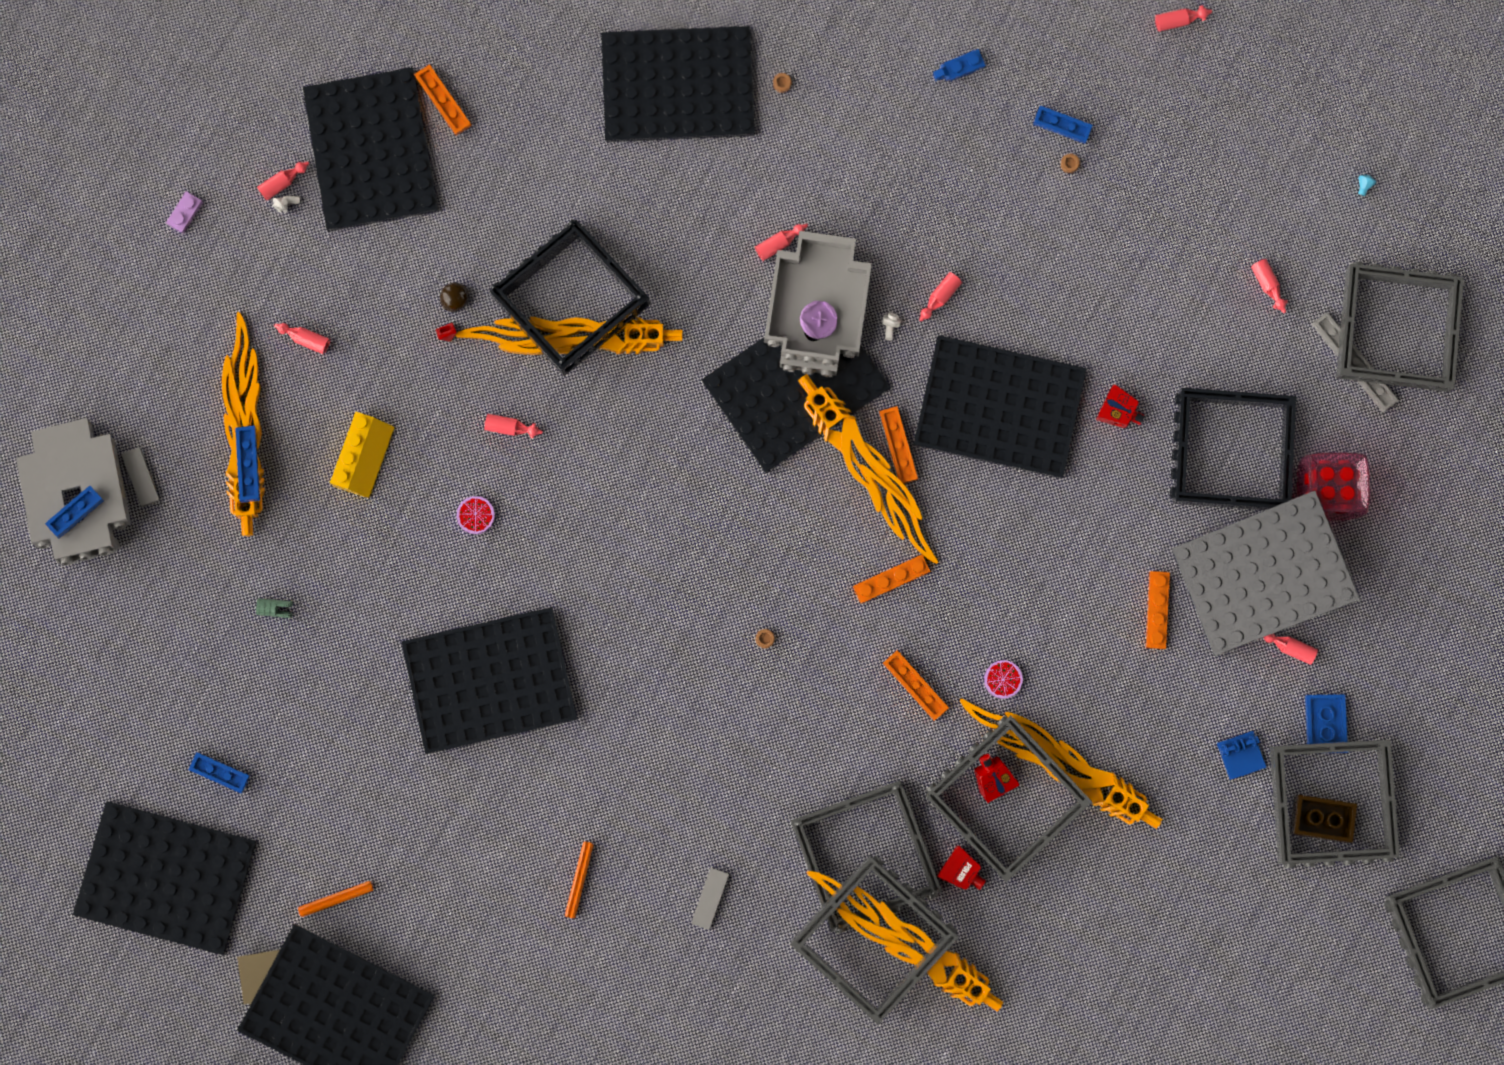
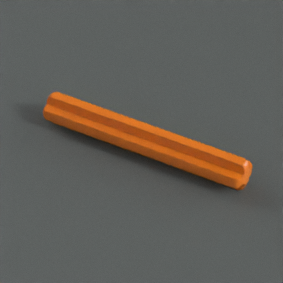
M585 841L582 845L565 916L568 918L576 917L594 846L590 842Z
M367 881L298 907L299 915L304 917L373 891V885L371 881Z

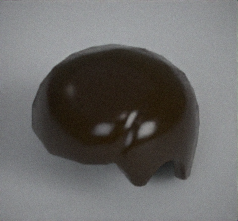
M449 283L441 290L439 296L440 304L444 310L452 313L464 309L469 301V291L461 283Z

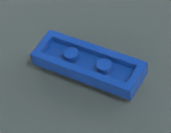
M1041 105L1033 122V125L1086 144L1093 126Z
M89 485L49 519L45 525L60 539L104 500Z
M196 752L188 769L241 794L250 778V775Z

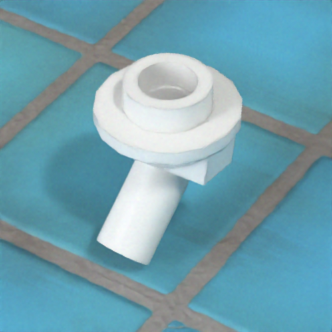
M285 196L283 198H273V207L280 213L282 211L287 213V204H299L300 197Z
M888 313V315H883L882 323L886 325L885 339L890 341L893 340L894 327L899 328L901 319L895 313Z

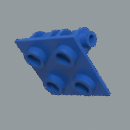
M1253 731L1217 743L1229 780L1266 768L1258 743H1260L1259 739Z

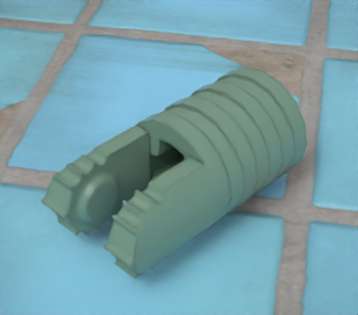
M258 598L256 615L292 618L291 612L278 611V606L291 607L293 601Z

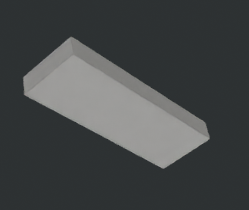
M138 447L121 454L141 507L160 501L141 448Z
M710 868L691 924L710 930L729 874Z

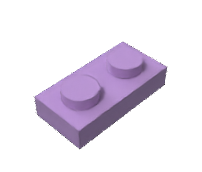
M185 192L166 224L184 234L203 201Z

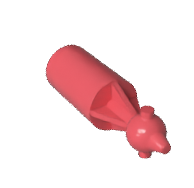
M1202 5L1199 6L1200 9L1198 11L1180 9L1158 14L1155 16L1156 27L1160 32L1187 26L1198 17L1205 21L1206 17L1212 13V10L1206 9Z
M298 162L294 169L281 170L257 186L258 190L266 201L290 186L298 173H304L309 162Z
M797 224L793 230L778 232L755 246L757 254L762 261H765L775 255L777 250H783L788 247L794 237L799 235V231H805L808 225Z
M1267 259L1253 264L1251 268L1264 293H1267L1275 300L1274 309L1277 308L1285 313L1288 301L1281 299L1280 284Z
M949 272L930 295L928 307L921 310L919 319L921 322L929 319L932 316L933 310L944 306L960 287L962 281L955 274Z
M286 323L274 325L279 333H287L295 343L324 355L329 347V338L303 327L289 328Z
M487 414L485 431L512 436L528 433L530 438L543 433L535 423L528 427L518 421V419Z
M1273 633L1263 637L1268 643L1274 642L1283 653L1310 665L1313 663L1318 649L1290 636L1275 637Z

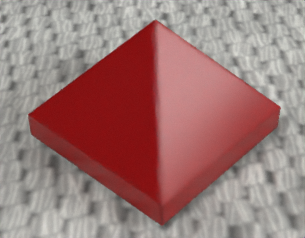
M453 323L436 329L439 340L451 342L457 333Z

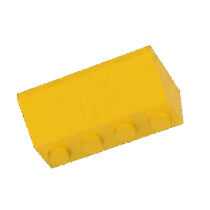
M355 412L330 484L333 487L370 498L395 427L374 417Z

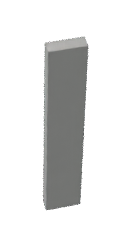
M1326 312L1311 325L1338 357L1340 327L1331 315ZM1352 343L1350 366L1373 369ZM1357 381L1382 413L1399 401L1386 384Z

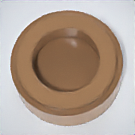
M786 73L777 74L773 79L774 89L779 93H785L790 90L792 85L790 76Z
M1066 154L1061 160V169L1069 174L1074 173L1079 168L1080 160L1075 154Z
M768 629L760 630L755 637L756 644L763 649L770 648L775 641L773 632Z

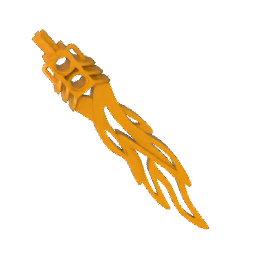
M237 312L235 346L231 358L226 355L222 372V395L228 415L224 414V426L228 443L232 449L226 471V476L229 478V483L226 481V485L229 486V492L227 490L226 492L230 496V512L238 519H241L242 536L249 537L253 536V518H258V513L263 509L262 496L265 493V487H263L264 478L262 477L264 475V468L262 469L258 457L260 501L241 503L239 501L235 428L241 427V421L243 427L252 426L254 420L258 452L262 434L261 423L257 415V404L261 386L258 383V358L253 348L251 350L247 375L245 374L246 359L249 351V335L243 316L240 312ZM243 330L244 349L240 360V385L238 391L235 376V365L240 351ZM254 367L253 378L248 395L246 397L244 409L240 398L246 393L248 389L250 377ZM228 385H229L230 402H229V397H228ZM229 427L232 428L233 439H232V436H231ZM250 503V509L245 512L242 511L243 505Z
M533 316L528 320L535 328L553 333L543 337L559 354H568L573 350V347H576L588 337L570 336L577 335L579 331L593 333L606 322L598 323L584 318L549 321ZM636 317L637 320L630 321L620 330L622 331L625 328V343L615 334L599 348L616 354H622L625 351V354H631L636 351L635 354H641L644 351H658L660 347H664V341H682L683 330H664L663 324L658 320H643L640 317ZM511 318L494 321L495 325L521 330L516 324H513L515 322ZM570 325H581L584 327H571ZM480 326L461 330L455 335L457 338L483 339L501 344L499 345L500 350L509 353L524 355L543 354L530 339L508 341L492 335L475 333L487 331L509 337H528L522 330L508 331L491 326ZM633 332L640 333L637 339L630 338V335ZM652 332L659 333L656 339L649 338Z
M808 374L801 377L798 382L809 395L806 397L807 401L804 407L812 417L813 425H818V432L821 434L822 431L824 440L828 441L842 453L850 474L868 490L875 510L877 512L881 511L892 531L900 539H904L894 515V510L902 521L912 545L926 559L937 564L938 560L926 543L919 528L917 519L922 520L920 510L906 486L887 470L890 469V465L883 456L871 445L863 441L857 427V419L854 416H850L848 412L851 411L843 406L846 405L844 401L839 400L829 387L823 388L821 386L817 388ZM826 391H828V392L830 393V395L833 397V399H831V398L829 397V395L826 393ZM817 395L822 396L824 404H815L814 397ZM808 404H810V406H811L812 409L814 410V414H813V412L811 411V409L808 407ZM833 411L836 415L835 420H827L825 413ZM843 419L842 432L830 429ZM851 440L874 473L865 465L859 464L853 453ZM870 452L876 455L880 460H876ZM852 462L858 467L865 481L857 473ZM891 479L902 489L906 497L898 489V487L891 481ZM877 483L887 490L886 502L894 525L887 515ZM892 495L909 512L915 532L925 551L913 538L908 522Z
M960 699L964 709L978 722L993 729L999 727V725L991 724L981 719L973 711L998 721L1004 716L989 713L964 699ZM1004 713L1007 718L1011 715L1084 792L1092 801L1093 806L1099 805L1103 808L1099 810L1108 811L1111 813L1108 814L1109 816H1116L1127 824L1139 822L1141 819L1155 829L1159 827L1163 819L1147 810L1149 805L1146 804V796L1133 789L1131 783L1128 782L1127 785L1121 777L1119 780L1112 771L1110 773L1090 767L1076 750L1063 741H1059L1058 744L1047 731L1034 722L1014 713ZM1028 726H1030V727L1036 729L1037 731H1039V732H1040L1042 735H1044L1049 741H1047V740H1046L1045 738H1043L1040 734H1038L1037 732H1035L1034 730H1032V729L1029 728ZM1008 730L1006 734L1016 740L1002 736L996 742L1006 749L1017 753V758L1041 766L1050 777L1059 782L1031 751L1019 749L1002 742L1006 741L1027 747L1011 730ZM1069 751H1070L1078 760H1076L1075 758H1073L1072 756H1070V755H1069ZM1057 758L1079 773L1092 779L1080 778L1066 772V768ZM1113 785L1104 800L1100 788ZM1115 793H1120L1123 797L1120 804L1113 801ZM1135 794H1136L1137 796H1139L1140 798H1142L1143 801H1141L1140 799H1138L1137 797H1135ZM1132 803H1136L1139 806L1137 814L1130 812L1129 807ZM1121 814L1126 815V816L1129 817L1131 820L1126 819V818L1123 817Z
M807 871V874L831 895L835 891L823 880L831 882L838 888L841 886L839 882L824 874ZM858 886L853 892L863 901L867 908L859 904L850 894L846 898L873 922L853 913L844 902L840 904L841 908H837L842 918L856 931L874 942L885 945L884 949L888 953L910 964L917 965L924 956L898 938L911 943H918L927 953L935 945L920 928L898 919L883 901L879 903ZM862 894L876 906L885 921L894 930L880 926L879 917ZM856 923H858L859 925H861L862 927H864V928L867 929L868 931L872 932L873 934H875V935H877V936H879V937H881V938H878V937H876V936H873V935L869 934L868 932H866V931H864L863 929H861ZM904 927L919 935L925 942L914 937ZM946 951L927 972L934 982L933 985L943 987L941 989L943 992L952 993L949 996L959 998L969 1006H973L975 1003L981 1005L984 1002L998 1012L1004 1003L989 992L991 990L988 986L989 979L977 971L974 964L971 963L970 966L964 957L961 960L957 952ZM898 952H903L909 957L902 956ZM954 966L946 978L944 967ZM963 974L965 980L960 984L956 983V976ZM977 975H978L980 978H982L983 980H985V983H983L982 981H980V980L978 979ZM976 985L980 986V993L973 995L971 993L972 988ZM964 997H968V998H970V999L973 1000V1001L970 1002L969 1000H967V999L964 998Z

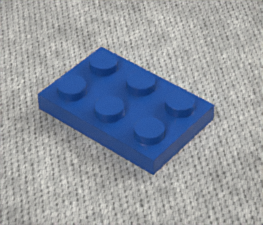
M1345 694L1305 695L1307 744L1347 742ZM1347 751V752H1330V753H1348V751Z

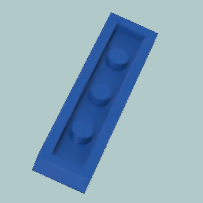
M255 426L236 427L239 501L241 503L260 501Z

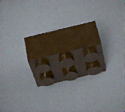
M1295 795L1289 834L1342 843H1353L1357 804Z

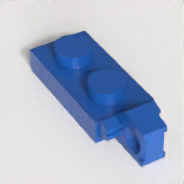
M976 49L944 62V64L940 65L941 69L933 72V77L936 82L944 78L946 81H954L985 68V63L979 50Z

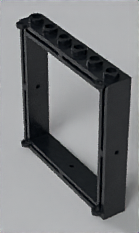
M574 219L566 224L559 234L553 235L548 243L538 247L531 257L525 258L519 267L509 271L502 281L493 284L491 290H489L497 304L563 376H566L651 305L650 299L589 232ZM578 238L634 299L562 358L507 296Z
M1181 388L1176 393L1175 404H1178V411L1174 413V423H1177V429L1173 432V442H1176V448L1172 451V460L1175 461V467L1171 469V479H1174V486L1170 488V498H1172L1173 504L1265 511L1292 500L1296 396ZM1190 401L1283 408L1279 499L1185 492Z

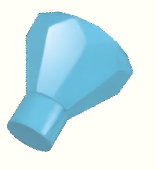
M1359 175L1360 190L1358 194L1365 196L1367 190L1375 185L1377 181L1370 175Z

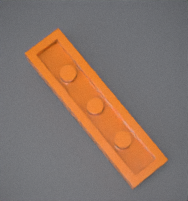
M430 64L414 74L456 136L471 127V123Z
M895 406L879 411L898 479L903 484L918 480L898 407Z
M922 554L854 585L853 589L860 604L931 571Z
M1149 572L1146 648L1166 649L1170 572Z
M898 650L882 663L933 721L949 708Z

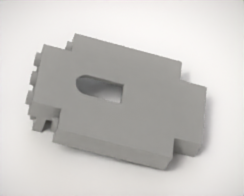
M799 231L796 253L777 250L764 343H768V346L771 347L782 345L780 368H783L784 371L794 372L795 370H801L802 373L813 375L815 372L821 373L823 377H832V375L837 374L839 354H843L847 358H854V356L859 355L872 263L853 261L856 239ZM813 301H824L829 303L836 311L837 327L831 335L818 341H810L805 337L800 324L801 311L807 304Z
M88 418L32 431L31 436L35 453L16 457L31 543L39 549H46L52 545L54 560L63 566L71 565L78 560L87 561L95 558L97 555L107 556L120 549L119 541L114 537L113 529H124L127 525H131L114 438L110 434L95 437L93 425ZM90 485L104 501L90 512L82 522L76 524L58 539L45 523L65 507L63 491L81 487L82 492Z

